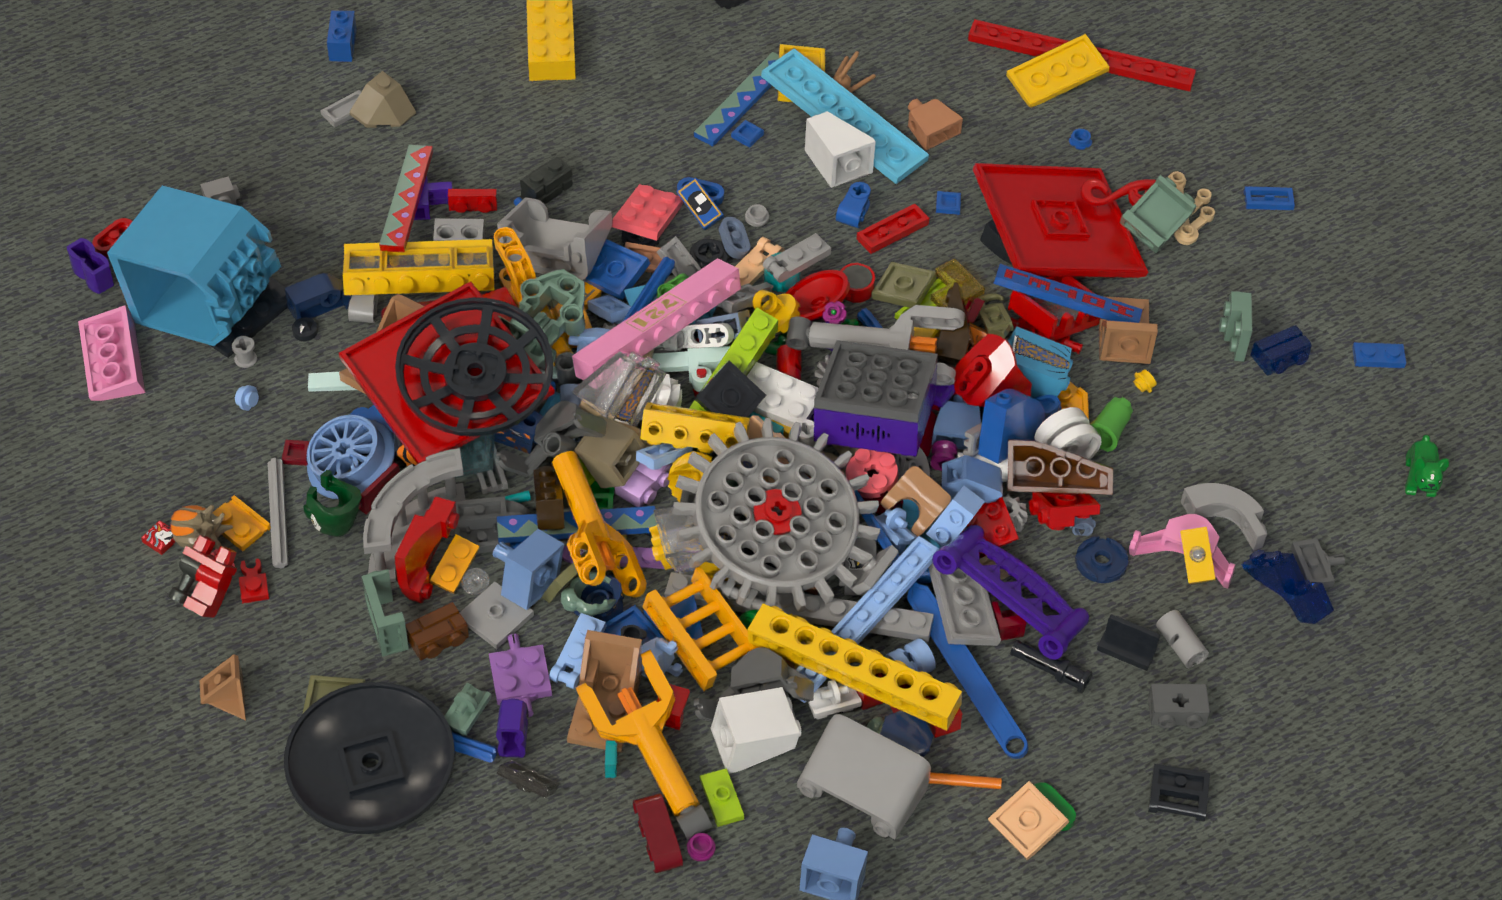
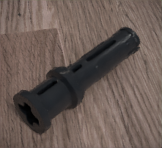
M1019 639L1012 646L1011 656H1015L1055 676L1057 682H1065L1077 688V691L1081 694L1091 680L1092 671H1084L1075 667L1069 660L1049 659L1040 650L1021 642Z

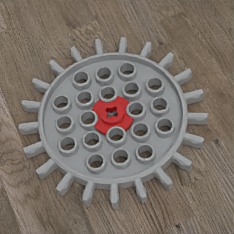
M765 418L761 432L763 437L749 439L746 429L741 422L736 423L733 431L738 444L727 448L715 433L710 435L708 444L718 456L712 462H709L693 451L690 454L688 463L704 473L701 480L696 481L679 475L675 486L696 494L694 503L674 502L672 507V514L693 516L694 527L678 530L676 535L677 542L698 538L703 548L702 551L695 553L691 557L690 567H697L710 559L720 569L714 575L710 588L715 590L729 576L742 584L737 594V604L741 606L748 598L750 588L767 592L765 604L770 607L776 606L778 601L777 593H792L797 612H803L806 607L804 590L815 587L826 604L832 602L834 593L826 580L833 575H836L848 587H853L857 577L843 564L848 557L863 565L866 562H870L873 555L854 546L857 537L876 540L880 533V528L859 524V514L875 513L879 503L878 501L857 502L854 491L865 487L870 478L868 474L848 480L840 470L848 464L852 453L847 451L841 454L835 461L821 453L827 444L829 435L823 433L817 439L814 447L798 442V437L801 433V423L795 422L789 432V439L773 437V425L770 418ZM777 458H785L789 461V464H782ZM747 461L753 465V468H746L741 462ZM806 472L811 476V479H804L799 473ZM770 476L775 480V482L768 483L763 479V477ZM734 480L739 486L731 487L726 481ZM821 487H829L833 493L827 494ZM785 491H793L797 497L791 498L786 495ZM749 495H756L761 501L754 502L749 498ZM720 499L721 501H723L724 505L717 506L712 502V500ZM807 506H815L818 508L819 512L813 513L807 508ZM734 514H742L746 517V520L739 521L734 517ZM829 521H838L841 527H833ZM793 525H801L805 531L799 532L794 529ZM756 529H764L769 535L761 536L757 533ZM727 533L732 539L724 540L719 534ZM815 540H824L827 543V546L821 547L815 542ZM779 544H787L791 550L784 551L779 547ZM742 548L751 549L754 555L744 554ZM801 559L811 560L813 566L804 565ZM772 563L777 570H768L764 564Z

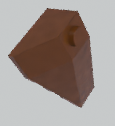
M1008 439V491L1113 495L1112 467L1036 440Z

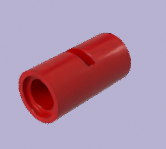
M787 345L780 346L777 349L776 370L801 380L802 351L792 349Z

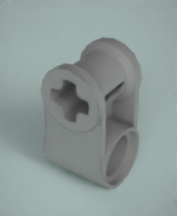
M378 294L352 295L348 308L349 321L375 323L373 317L377 315Z

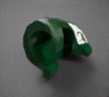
M326 470L320 475L321 486L326 491L334 492L338 496L339 504L336 507L323 506L317 500V487L310 486L303 509L306 517L312 521L314 527L319 532L332 537H341L347 534L353 527L361 504V492L357 487L335 478L332 471Z

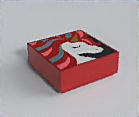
M160 520L141 537L144 544L161 555L175 543L171 528Z

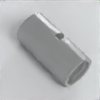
M1172 610L1158 620L1156 627L1186 668L1193 667L1194 663L1200 664L1208 657V650L1178 610Z

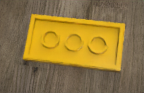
M1084 34L1008 70L1006 76L1022 99L1031 108L1108 72L1109 65L1088 36Z

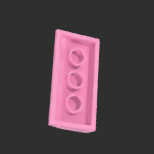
M126 305L78 321L90 400L103 401L145 393L135 325Z

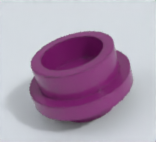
M705 833L695 834L687 843L688 855L696 861H707L715 853V842Z

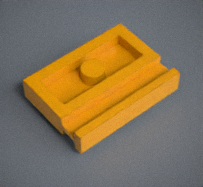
M234 495L231 497L232 500L230 502H225L212 513L215 516H220L221 513L225 514L221 524L232 525L233 528L221 535L241 551H244L259 539L262 534L270 530L271 525Z

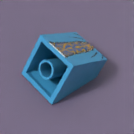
M1016 326L1008 342L1015 353L1017 367L1032 383L1031 397L1044 395L1058 397L1061 391H1066L1070 383L1068 373L1073 364V360L1070 359L1072 348Z

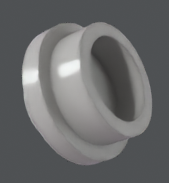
M754 204L746 211L745 220L751 226L760 227L769 221V213L763 205Z

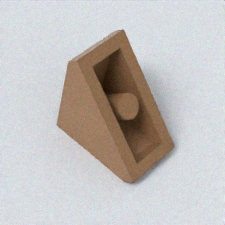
M233 654L199 680L201 704H210L246 720L243 674L239 657Z

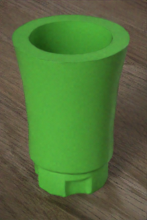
M1123 397L1111 399L1095 420L1090 423L1101 437L1100 449L1107 452L1113 451L1117 447L1119 438L1133 412L1131 403Z

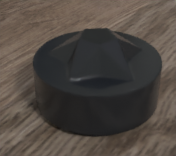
M307 317L297 319L292 325L293 336L303 342L314 339L318 333L317 323Z

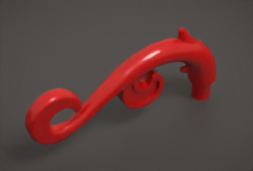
M1089 179L1081 187V196L1087 204L1100 206L1111 203L1128 194L1129 202L1134 206L1143 196L1138 192L1145 190V194L1156 180H1136L1124 185L1104 198H1097L1092 195V190H1100L1106 195L1108 188L1099 179Z

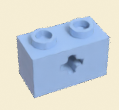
M963 486L926 535L939 545L948 546L959 536L985 501L966 486Z

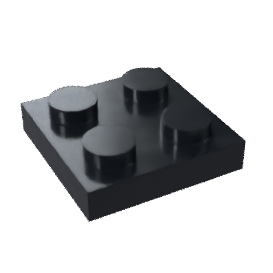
M728 360L694 400L708 412L748 418L767 395Z

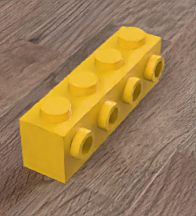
M647 402L643 411L640 439L647 440V443L652 445L667 443L672 444L674 448L693 447L698 448L700 452L712 453L713 450L708 444L710 435L715 433L726 447L730 448L738 444L733 431L735 424L741 422L748 435L750 418Z

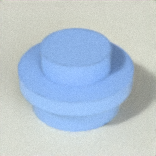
M247 385L237 390L235 402L242 410L249 411L251 407L258 403L259 396L256 387Z

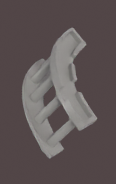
M460 448L426 457V461L416 466L409 465L395 475L379 492L371 505V512L364 525V554L371 553L368 574L373 571L388 569L390 582H395L396 565L394 556L414 515L424 517L435 496L451 501L465 500L463 483L456 484L455 477L463 476ZM445 480V487L427 493L429 486ZM417 495V499H415V500H413V501H411V502L409 503V501L412 500V499Z

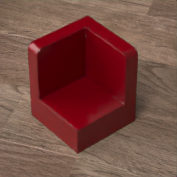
M992 602L991 605L1001 640L1024 637L1026 621L1012 610L1000 611L998 602Z

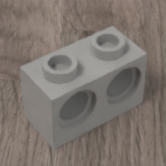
M435 218L433 241L485 239L484 219ZM473 253V257L484 255V253Z

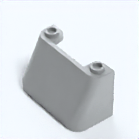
M525 197L497 223L498 229L509 227L516 232L531 260L535 273L547 274L564 269L580 280H583L591 273L612 228V213L606 210L593 211L589 216V225L552 219L548 217V210L543 202ZM504 236L499 239V242L509 243L512 238ZM513 254L508 259L515 262L519 261L522 256Z
M835 714L826 726L797 781V788L809 798L821 797L824 791L870 815L873 829L878 835L896 839L928 790L931 766L919 754L846 716Z

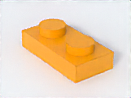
M455 534L432 575L430 583L454 594L480 549L479 546Z

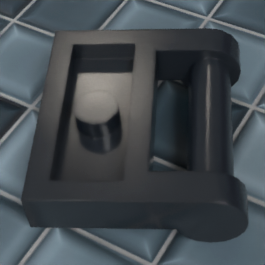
M1154 763L1148 812L1157 813V811L1191 816L1196 817L1197 821L1204 822L1207 812L1210 773ZM1164 795L1198 801V804L1193 806L1159 800V796Z

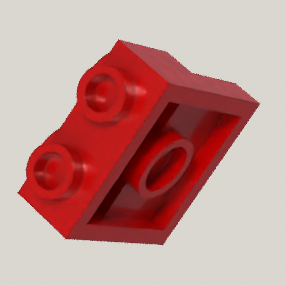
M1032 492V500L1029 501V512L1031 515L1038 516L1039 524H1046L1052 530H1063L1065 527L1074 526L1075 517L1084 519L1089 518L1090 515L1100 514V504L1090 494Z

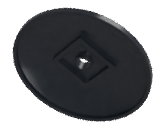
M388 682L352 684L323 696L313 703L297 720L285 747V777L289 790L298 805L306 814L324 826L353 834L386 832L402 827L417 819L429 810L443 794L454 767V740L450 726L442 712L431 700L419 692ZM371 758L379 761L372 768H367L363 765L366 760Z

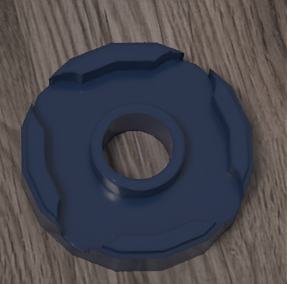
M1092 537L1085 540L1078 547L1075 557L1076 566L1084 577L1098 583H1111L1120 579L1125 574L1128 565V555L1120 543L1111 538L1099 539L1100 537ZM1098 555L1106 556L1109 562L1099 563L1095 557Z

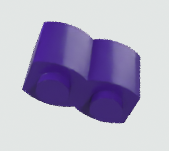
M80 238L67 246L73 272L79 278L86 281L90 290L100 294L114 286L107 258L96 252L90 241Z
M519 699L502 700L499 706L496 737L498 740V753L501 757L523 758L525 756L528 733L527 705Z

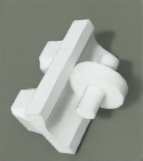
M831 680L828 681V686L818 688L815 691L814 700L809 701L808 704L814 719H822L827 717V715L841 711H852L854 708L860 707L862 701L856 690Z

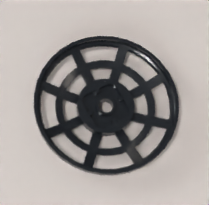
M473 297L441 304L418 318L401 340L396 355L395 370L401 396L409 409L419 419L446 433L459 436H482L507 430L522 422L537 409L545 398L552 381L553 357L546 334L530 315L504 301ZM482 310L480 325H465L449 331L441 318L460 311ZM493 312L515 319L524 325L528 331L516 340L506 331L492 327ZM432 324L440 337L429 346L423 359L407 355L419 334ZM478 333L477 343L459 346L454 339L465 334ZM489 335L505 341L510 346L499 352L494 347L487 345ZM535 338L544 354L545 373L530 374L529 359L524 347ZM444 344L451 351L444 364L431 362L435 353ZM515 354L519 356L522 374L507 373L505 362ZM405 365L420 369L421 384L426 394L425 396L412 400L405 385ZM473 368L482 370V373L478 376H471L468 372ZM428 372L444 375L446 386L433 392L429 383ZM505 383L520 384L515 394L508 401H505L498 394ZM528 384H543L539 395L529 408L521 414H518L511 408L522 397ZM453 394L464 400L462 410L453 409L441 400ZM489 399L496 406L495 409L472 413L474 403ZM434 404L444 413L459 418L457 427L435 421L425 415L420 409ZM501 413L509 420L492 427L467 429L470 420L487 419Z

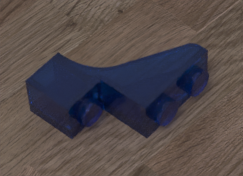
M1258 550L1249 556L1250 559L1241 564L1243 569L1254 579L1283 597L1293 610L1297 620L1301 623L1316 624L1334 611L1323 583L1304 580L1293 553Z

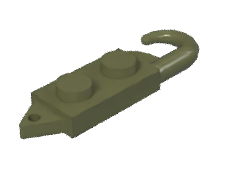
M995 293L979 297V299L985 301L979 311V315L987 333L1005 338L1014 329L1003 303L985 304L992 300L1003 301L1004 297Z

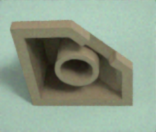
M382 71L365 85L349 114L367 128H376L377 125L400 127L413 117L416 111L401 85Z

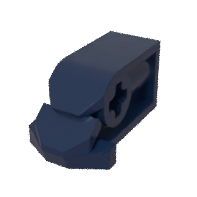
M328 273L318 274L285 288L287 306L295 320L304 317L312 319L341 306H344L347 310L352 295H344L343 280Z

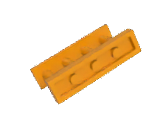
M698 566L693 573L692 584L666 598L661 597L655 589L646 595L643 608L668 642L674 641L677 643L676 647H678L676 654L701 689L705 691L713 687L717 677V670L741 658L749 651L760 647L749 643L747 629L717 588L715 590L710 588L712 577ZM698 592L707 602V605L681 619L676 618L670 607ZM715 613L723 625L697 640L692 639L686 632V628ZM730 634L738 647L712 661L707 660L702 654L701 649Z

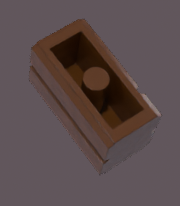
M453 602L405 624L407 640L420 661L425 658H435L442 650L450 646H460L469 638L468 625Z

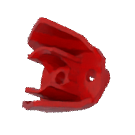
M987 334L954 368L956 371L953 384L955 392L962 397L967 405L985 407L986 399L1006 389H1015L1031 397L1032 383L1017 367L1015 353L1008 340L999 335Z

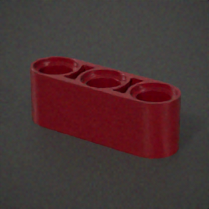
M659 793L633 800L634 813H638V825L642 837H646L647 845L645 847L650 862H654V873L682 867L683 860L680 847L662 794Z

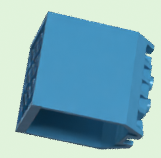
M163 185L107 252L135 323L211 346H215L231 333L232 326L241 320L248 309L253 306L254 301L270 282L269 278L281 267L275 250L265 245V242L270 243L272 241L270 231L242 206Z

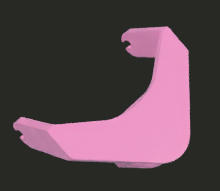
M1186 514L1169 519L1166 529L1141 536V532L1135 530L1129 547V554L1132 556L1160 551H1174L1184 554L1180 531L1207 526L1215 577L1224 588L1228 589L1235 571V564H1229L1217 546L1219 535L1206 518L1197 514Z

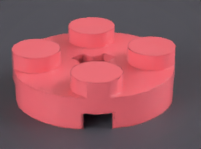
M860 448L850 459L846 466V478L848 480L868 474L869 470L874 469L876 472H879L869 477L870 479L865 487L858 489L861 497L868 499L881 497V493L887 490L889 492L898 482V467L895 457L891 453Z

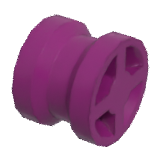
M948 440L935 442L932 445V468L942 471V463L956 459V444Z

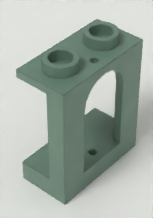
M389 570L373 571L363 575L362 582L366 606L382 657L409 650L403 613L384 616L381 604L393 602Z

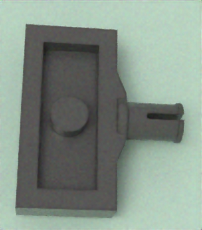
M1318 538L1292 542L1291 551L1307 590L1333 587L1335 580L1331 572V566L1345 564L1344 554L1328 556L1321 548Z

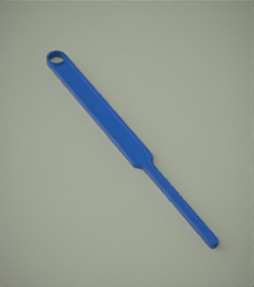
M855 490L857 502L864 501L858 490ZM872 513L861 514L868 526L880 528L877 541L882 549L892 545ZM899 554L894 558L892 564L900 557ZM915 582L908 591L907 600L914 611L934 614L930 637L1005 754L1014 759L1024 757L1029 747L1025 736L966 645L948 644L937 600L928 586ZM1014 738L1021 739L1024 742L1023 750L1016 754L1010 753L1007 750L1008 742Z

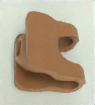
M912 466L885 495L881 505L887 510L893 508L901 500L907 499L915 502L920 512L919 518L912 526L911 532L918 537L927 530L949 505L951 496L919 467Z

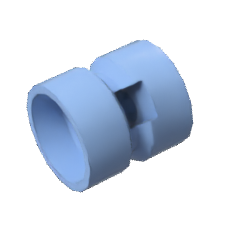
M920 638L906 644L904 650L898 648L885 655L886 658L893 661L899 660L918 672L929 673L936 668L932 651L925 641Z

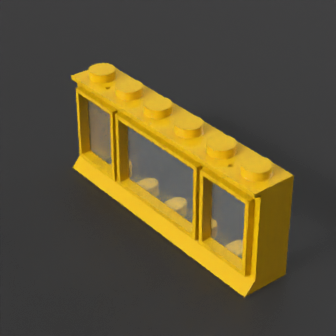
M492 239L407 242L405 252L380 251V243L344 244V295L452 292L470 281L478 291L494 290Z

